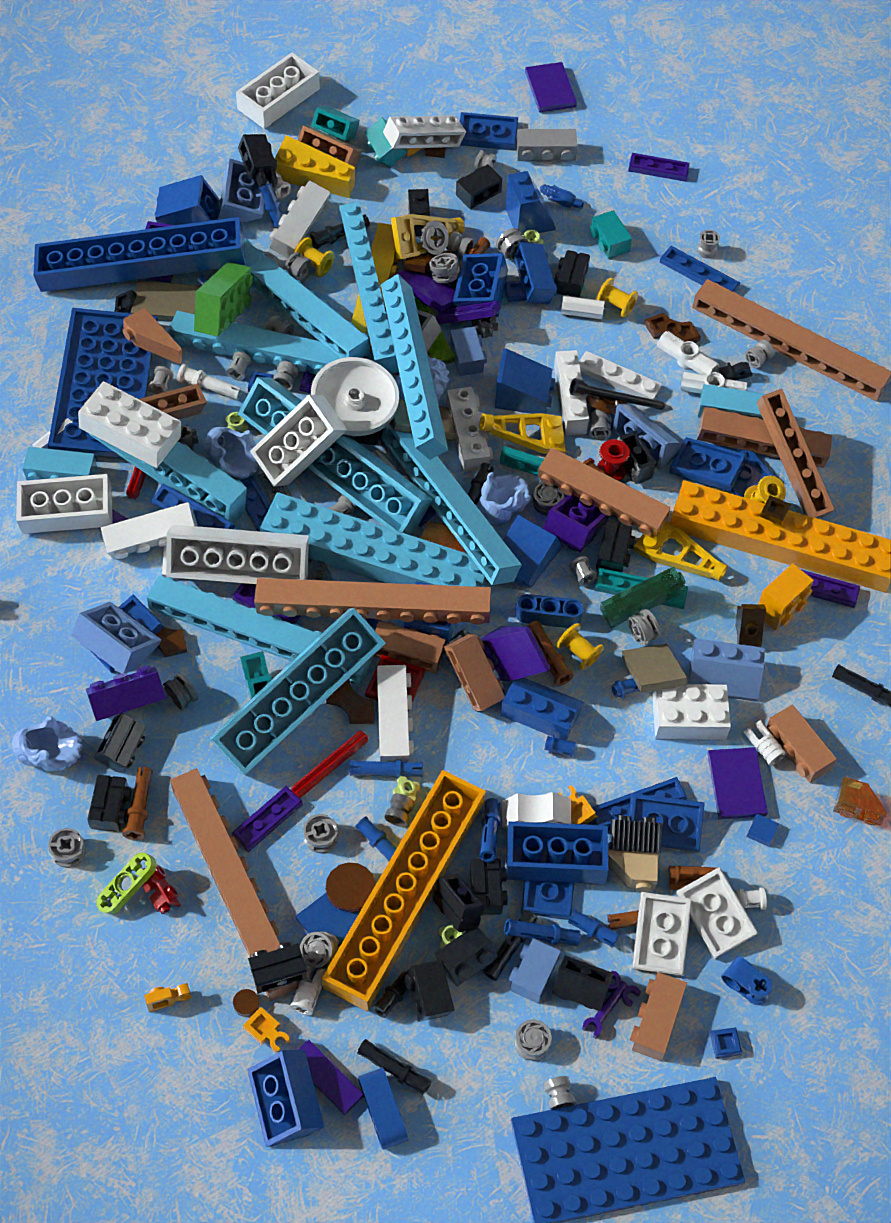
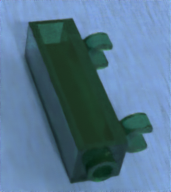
M672 567L602 601L600 611L611 629L627 621L634 614L638 615V612L644 609L650 610L682 594L685 588L684 584H686L685 578L681 572L677 573L675 567Z

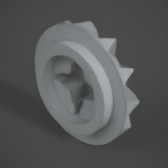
M432 221L426 223L425 228L421 229L423 232L420 237L423 242L421 247L426 249V253L440 254L448 245V231L441 222ZM434 235L439 237V239L431 240L430 237Z

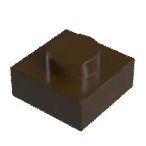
M770 495L760 517L781 526L791 504Z

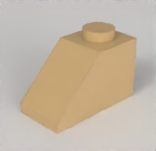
M608 850V867L629 889H636L638 892L655 890L658 881V853Z

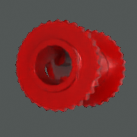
M611 439L600 446L599 455L602 459L597 464V467L601 471H605L608 476L620 481L627 473L623 463L628 461L630 449L623 441Z

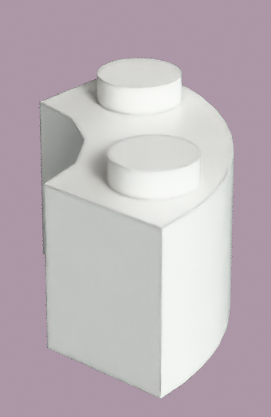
M554 792L544 795L517 793L502 801V828L508 829V821L571 824V798Z

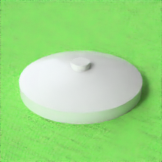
M347 357L332 361L317 373L311 387V395H323L347 429L343 433L344 435L365 436L376 433L386 427L397 412L399 390L396 381L384 367L368 359Z

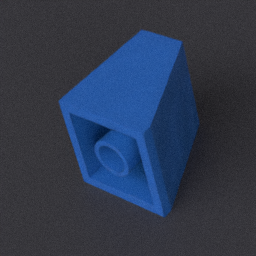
M528 171L509 174L505 209L513 228L519 229L522 233L521 235H524L527 230H536L538 233L556 230L545 200Z
M199 175L159 187L154 216L157 223L170 225L218 220L220 199L204 177Z
M503 348L497 378L495 408L530 414H546L547 407L551 408L553 395H549V391H554L556 378H552L553 369Z
M520 515L516 517L503 539L504 543L522 564L514 580L515 583L522 587L526 584L533 587L563 547L555 535Z

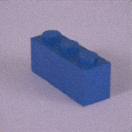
M520 242L513 257L526 301L529 303L550 304L553 296L557 293V285L554 282L552 269L549 266L544 246L538 243Z

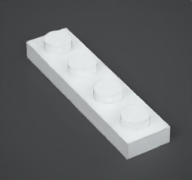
M588 351L584 353L579 361L581 373L631 395L655 400L662 388V383Z

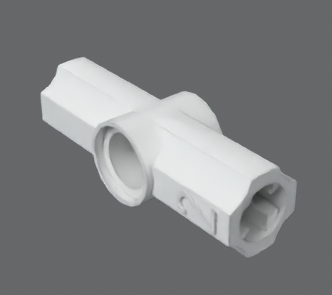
M665 331L657 343V347L677 359L678 365L683 369H692L700 375L707 376L709 373L716 372L719 368L717 362L699 351L696 343L692 341L684 342L669 331Z
M683 372L680 388L682 391L701 394L703 384L746 391L747 382L725 379L723 375L717 372L709 373L707 376Z

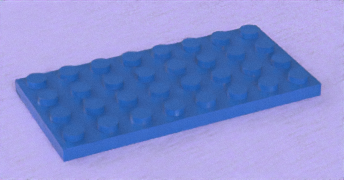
M72 308L48 449L121 457L90 436L88 432L79 428L78 411L103 381L137 399L146 397L152 353L137 347L124 336L123 319L130 316L131 313ZM67 418L70 419L73 423L67 424L64 430L59 433L63 421Z
M716 1077L513 1117L510 1120L533 1223H561L734 1187L745 1183Z

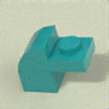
M263 651L240 656L250 700L272 680L271 675L268 673Z

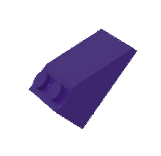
M567 495L550 509L543 529L555 535L560 542L566 544L570 549L581 552L591 543L610 516L605 515L598 507L592 504L589 506L582 503L574 495Z
M500 626L480 638L485 647L483 651L486 657L494 665L495 670L493 672L495 677L500 681H512L550 670L529 627Z

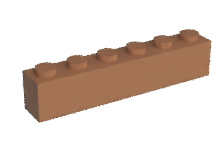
M781 388L761 396L757 406L804 515L818 519L828 516L835 509L783 389Z
M704 408L699 422L697 440L780 458L764 420L758 417H748L734 412L721 411L717 408ZM799 427L815 465L824 468L830 458L832 435Z
M552 447L538 469V477L546 485H554L560 488L564 494L574 495L582 503L598 507L605 515H613L619 518L623 524L639 528L640 532L647 536L653 535L657 537L669 516V506Z

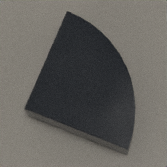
M129 290L116 296L114 312L126 313L133 305L137 293L134 290Z

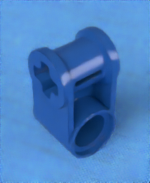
M737 956L721 975L723 982L728 987L737 991L754 1005L764 1004L772 990L771 980L740 956Z

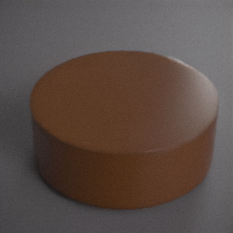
M250 989L238 991L233 998L235 1012L242 1017L252 1016L259 1008L257 994Z

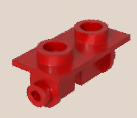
M157 864L155 872L142 886L148 894L155 889V892L149 898L156 911L165 914L170 911V905L180 907L181 904L177 899V891L165 879L166 873L164 869Z

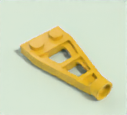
M415 214L392 217L391 223L397 259L419 256L426 252V249L421 247L423 242L416 243L414 225H423L425 228L426 223L438 221L446 227L450 237L454 231L460 234L464 232V221L460 217L449 219ZM433 235V236L430 237V239H431V240H436V239H439V237H435V238H434V235Z
M483 413L479 422L480 431L489 432V434L543 454H548L551 447L564 454L566 452L562 416L544 413L498 416ZM505 423L518 424L519 434L507 431ZM526 425H538L541 440L529 437L526 434Z
M667 520L657 537L642 534L633 549L634 552L653 562L707 578L712 577L717 581L723 578L728 568V565L717 561L680 528L670 525V522ZM668 539H675L682 545L683 550L679 555L673 556L661 550ZM689 551L702 558L699 565L684 561Z

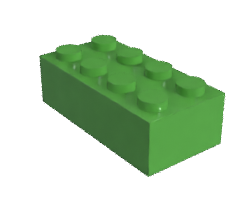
M227 262L196 291L195 332L218 337L251 305L250 287L253 283L251 267Z

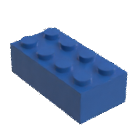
M508 821L506 880L606 884L609 871L608 826Z

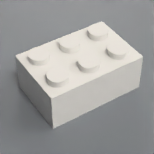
M687 684L686 686L654 691L652 698L655 739H727L731 728L727 685Z

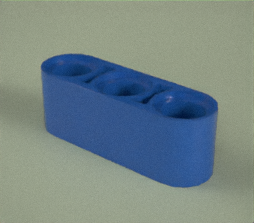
M524 594L518 598L516 605V618L520 622L527 624L533 621H540L541 625L570 628L576 623L581 624L583 605L575 599Z
M380 1068L358 1076L359 1085L382 1150L408 1141L407 1132L384 1069Z

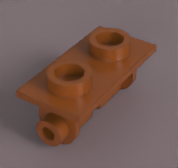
M669 866V890H680L718 867Z

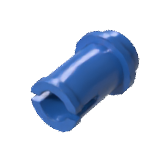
M633 678L622 682L617 680L611 686L613 695L621 699L627 694L640 691Z
M552 735V737L547 736L544 750H547L549 754L555 752L572 757L576 742L555 738V735Z

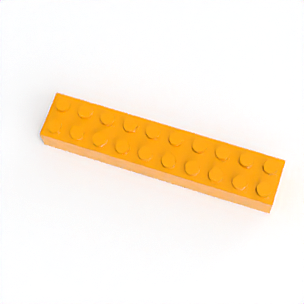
M683 480L670 525L677 526L685 534L788 565L793 563L798 568L884 593L887 592L891 583V539L788 510L780 526L760 517L765 503Z
M444 770L441 771L322 977V988L367 1012L369 1011L436 890L438 879L445 875L485 803V790Z

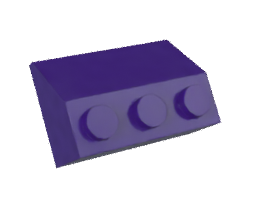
M143 666L138 668L135 673L129 675L122 673L114 676V680L107 682L97 681L90 684V687L86 688V693L95 720L106 719L166 699L156 667Z

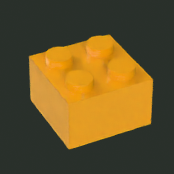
M793 563L762 591L758 603L765 604V623L775 631L781 625L785 627L792 620L793 614L796 611L800 613L808 604L806 599L812 593L811 586L814 580Z

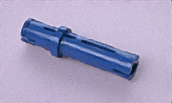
M396 759V762L350 760V776H396V779L400 776L423 777V770H413L423 769V762H401Z
M489 798L485 801V811L481 817L483 830L479 857L484 862H492L496 857L497 829L500 826L501 818L499 816L500 802L495 798Z
M507 919L504 925L505 935L544 940L553 945L563 943L578 946L581 940L580 930L565 929L556 924L546 926Z

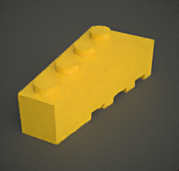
M285 135L275 156L277 160L275 172L281 175V179L284 182L305 187L310 180L328 190L330 194L350 197L355 186L354 166Z

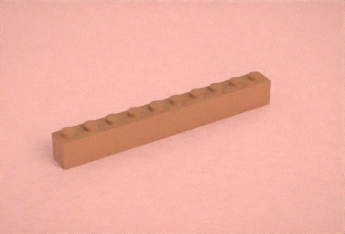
M707 279L695 294L693 309L758 342L761 340L768 341L775 351L876 402L890 381L891 371L738 295L736 292L720 286L718 283Z
M257 578L254 604L257 614L264 616L278 614L288 617L302 615L311 618L326 616L338 619L348 609L355 608L364 619L375 618L381 621L399 619L405 622L423 620L428 623L448 621L452 624L471 622L472 624L480 625L490 623L491 587Z
M196 768L170 779L172 791L249 958L252 957L253 953L260 950H267V952L277 950V947L284 942L279 943L276 935H279L278 928L274 920L269 922L266 916L269 910L264 899H258L256 892L259 889L253 877L249 879L246 873L249 868L243 856L239 858L236 852L239 846L235 837H229L226 831L229 829V825L225 816H219L217 809L220 807L215 795H209L207 789L210 788L205 774L201 776ZM295 982L266 991L267 997L271 1002L297 990L298 984Z

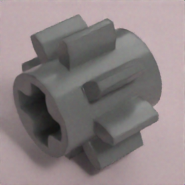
M496 316L473 319L472 327L476 328L477 334H480L482 338L493 337V331H498Z
M183 425L181 426V437L178 442L186 444L192 451L194 444H199L196 429Z

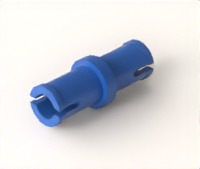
M272 184L264 185L259 188L266 204L264 208L268 210L273 227L280 226L278 225L282 217L279 207L281 205L280 201L276 199Z
M365 816L355 827L370 841L369 845L372 848L376 847L389 862L397 848L386 837L387 834L383 830L380 831Z
M577 909L573 911L568 920L569 924L586 932L588 937H595L613 948L618 939L617 937L620 935V933L602 925L599 919L593 920Z

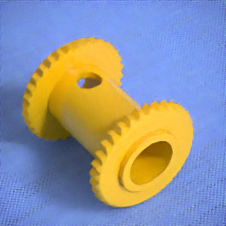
M311 238L302 239L294 252H298L303 257L312 260L313 267L316 268V276L323 277L334 263V253L329 250L323 254L312 247Z
M609 278L602 285L597 300L607 301L622 309L621 316L623 318L627 317L637 302L638 292L634 290L629 295L614 287V279Z
M770 475L762 478L758 485L749 487L744 494L745 498L766 504L770 495L784 501L786 487L779 478Z
M576 623L562 634L557 642V648L560 649L567 646L582 660L579 668L585 670L599 658L604 646L599 644L597 647H594L579 633L581 625Z

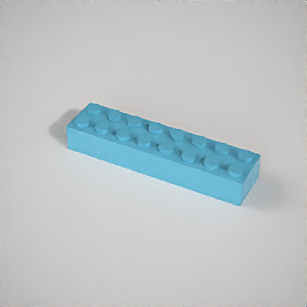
M89 433L90 436L160 484H166L233 524L245 513L247 488L244 484L228 476L223 469L209 463L205 457L194 453L186 444H181L177 441L158 468H155Z
M355 608L348 609L208 739L241 774H247L386 643Z

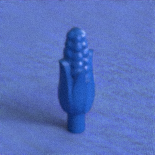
M541 185L540 192L549 197L548 200L555 201L568 208L573 206L580 210L583 208L584 202L576 199L572 192L561 189L556 185Z

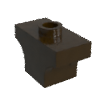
M741 604V606H737L735 623L737 644L755 647L762 646L766 614L765 604Z

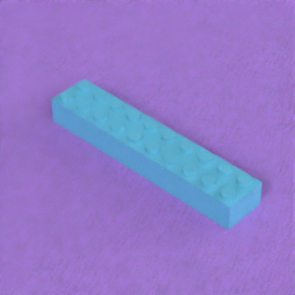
M257 377L238 415L264 435H267L302 400L274 379ZM342 434L307 467L386 528L411 536L433 501V498L348 435Z
M278 492L260 527V532L309 535L308 558L384 583L415 584L418 581L431 585L484 587L487 580L467 553Z

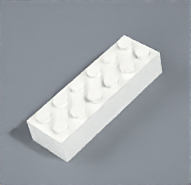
M171 525L167 532L166 577L257 584V578L307 580L309 535Z

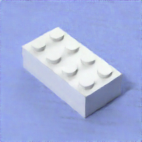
M291 52L236 91L237 109L265 129L320 89L319 71Z
M104 381L78 411L80 429L155 468H158L181 437L180 420Z
M309 394L250 452L273 486H287L345 433L347 429L323 395Z
M108 474L17 481L16 521L22 534L98 528L113 524L112 486Z

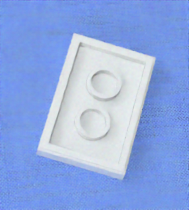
M720 867L676 891L678 897L692 899L690 918L714 959L759 934Z
M641 892L632 963L633 969L684 975L692 899Z

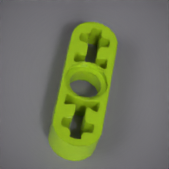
M143 852L136 854L98 895L96 900L97 908L107 914L119 912L155 872L157 867L155 858ZM142 860L146 861V862H145V865H146L147 867H146L145 870H144V869H141V868H142V864H141V861H142ZM130 877L132 884L128 890L124 891L122 889V881L124 878ZM108 898H112V899H111V903H112V906H111V907L107 906V905H108V901H107Z

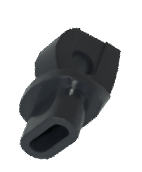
M728 362L727 366L718 368L719 373L725 379L736 381L753 376L748 362H739L732 366Z

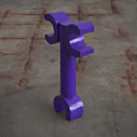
M613 970L611 971L613 972L612 979L615 980V983L610 984L608 992H612L603 1004L601 1011H598L594 1017L587 1018L583 1022L582 1029L584 1031L589 1025L596 1027L597 1030L593 1034L595 1039L601 1034L602 1023L621 997L626 1006L632 1007L634 1001L629 999L627 995L633 993L639 997L641 994V990L637 986H629Z

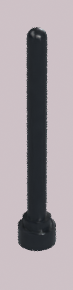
M577 378L571 381L569 388L570 395L581 397L582 395L589 394L659 410L665 408L663 401L588 386L584 380Z

